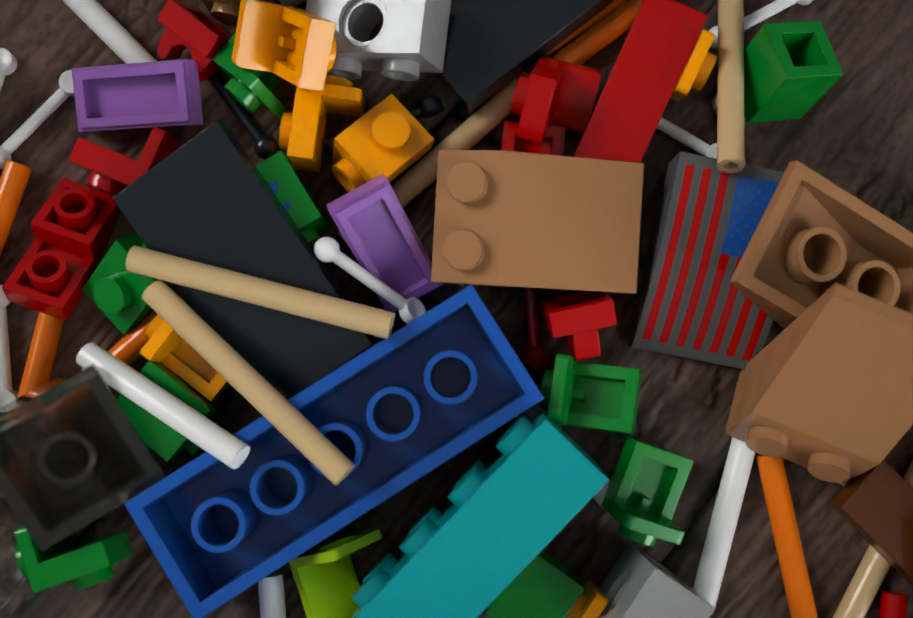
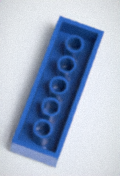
M471 284L390 335L389 339H384L288 400L355 464L353 470L337 486L262 416L233 434L250 446V452L246 460L237 469H231L208 452H205L130 499L124 505L192 618H202L540 402L544 397Z

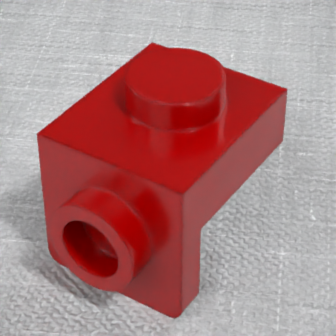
M542 56L530 73V77L520 75L515 88L511 113L521 115L516 137L542 143L550 125L584 132L593 112L602 77L601 71Z
M154 127L137 161L78 137L68 161L90 173L86 184L115 196L181 147L182 144L168 132Z

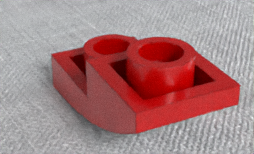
M62 178L30 223L36 239L2 286L7 300L68 321L84 294L82 288L97 268L117 222L120 209L112 199L114 196Z

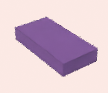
M179 59L71 68L79 132L203 125L198 62L195 60Z
M384 174L326 205L359 265L406 299L410 297L419 299L443 285V283L431 282L432 262ZM377 294L386 311L395 312L399 310Z

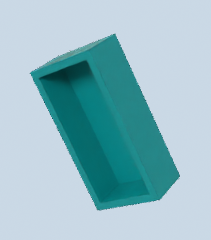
M540 409L532 419L525 412H522L497 438L498 444L496 448L500 452L486 466L478 458L452 485L453 490L447 497L452 502L445 510L441 512L433 505L407 532L408 537L399 547L403 551L400 557L396 559L390 552H387L362 579L364 583L351 597L358 605L351 618H477L609 479L597 462L555 422L550 420L543 410Z

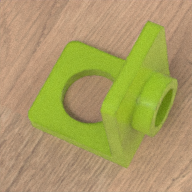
M380 528L336 536L305 551L289 562L307 618H351L358 605L351 597L360 585L349 554L383 538Z

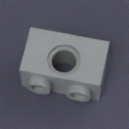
M307 0L306 11L336 23L334 31L337 46L336 58L333 67L326 73L327 75L345 79H360L362 71H381V75L390 79L416 81L419 79L420 72L443 73L451 0ZM383 22L379 34L370 40L372 30L376 25Z
M631 543L627 544L599 586L608 598V603L598 618H710L715 610L709 602L679 576Z

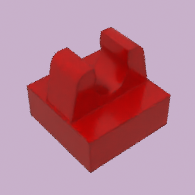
M168 0L156 19L165 26L157 48V54L166 61L178 60L182 52L188 48L191 53V60L198 62L199 82H203L219 67L212 58L233 35L199 8L177 0Z
M572 291L539 298L543 323L553 338L565 336L568 350L573 352L575 361L601 356L598 329L617 325L614 301L606 292Z

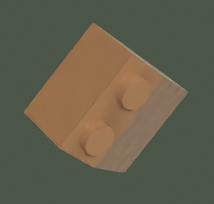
M438 149L431 282L637 294L644 163L504 150Z
M797 160L789 162L730 283L784 329L835 283L913 314V233Z
M835 283L753 357L744 370H740L725 434L745 442L747 447L757 454L768 457H782L806 467L812 476L827 482L846 483L879 465L913 425V314Z

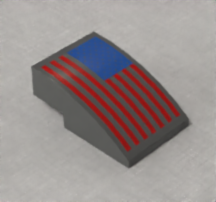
M682 151L668 163L658 221L651 229L629 347L744 370L748 362L764 348L773 319L733 286L730 280L784 172L745 164L744 169L740 172L723 173L717 169V158Z

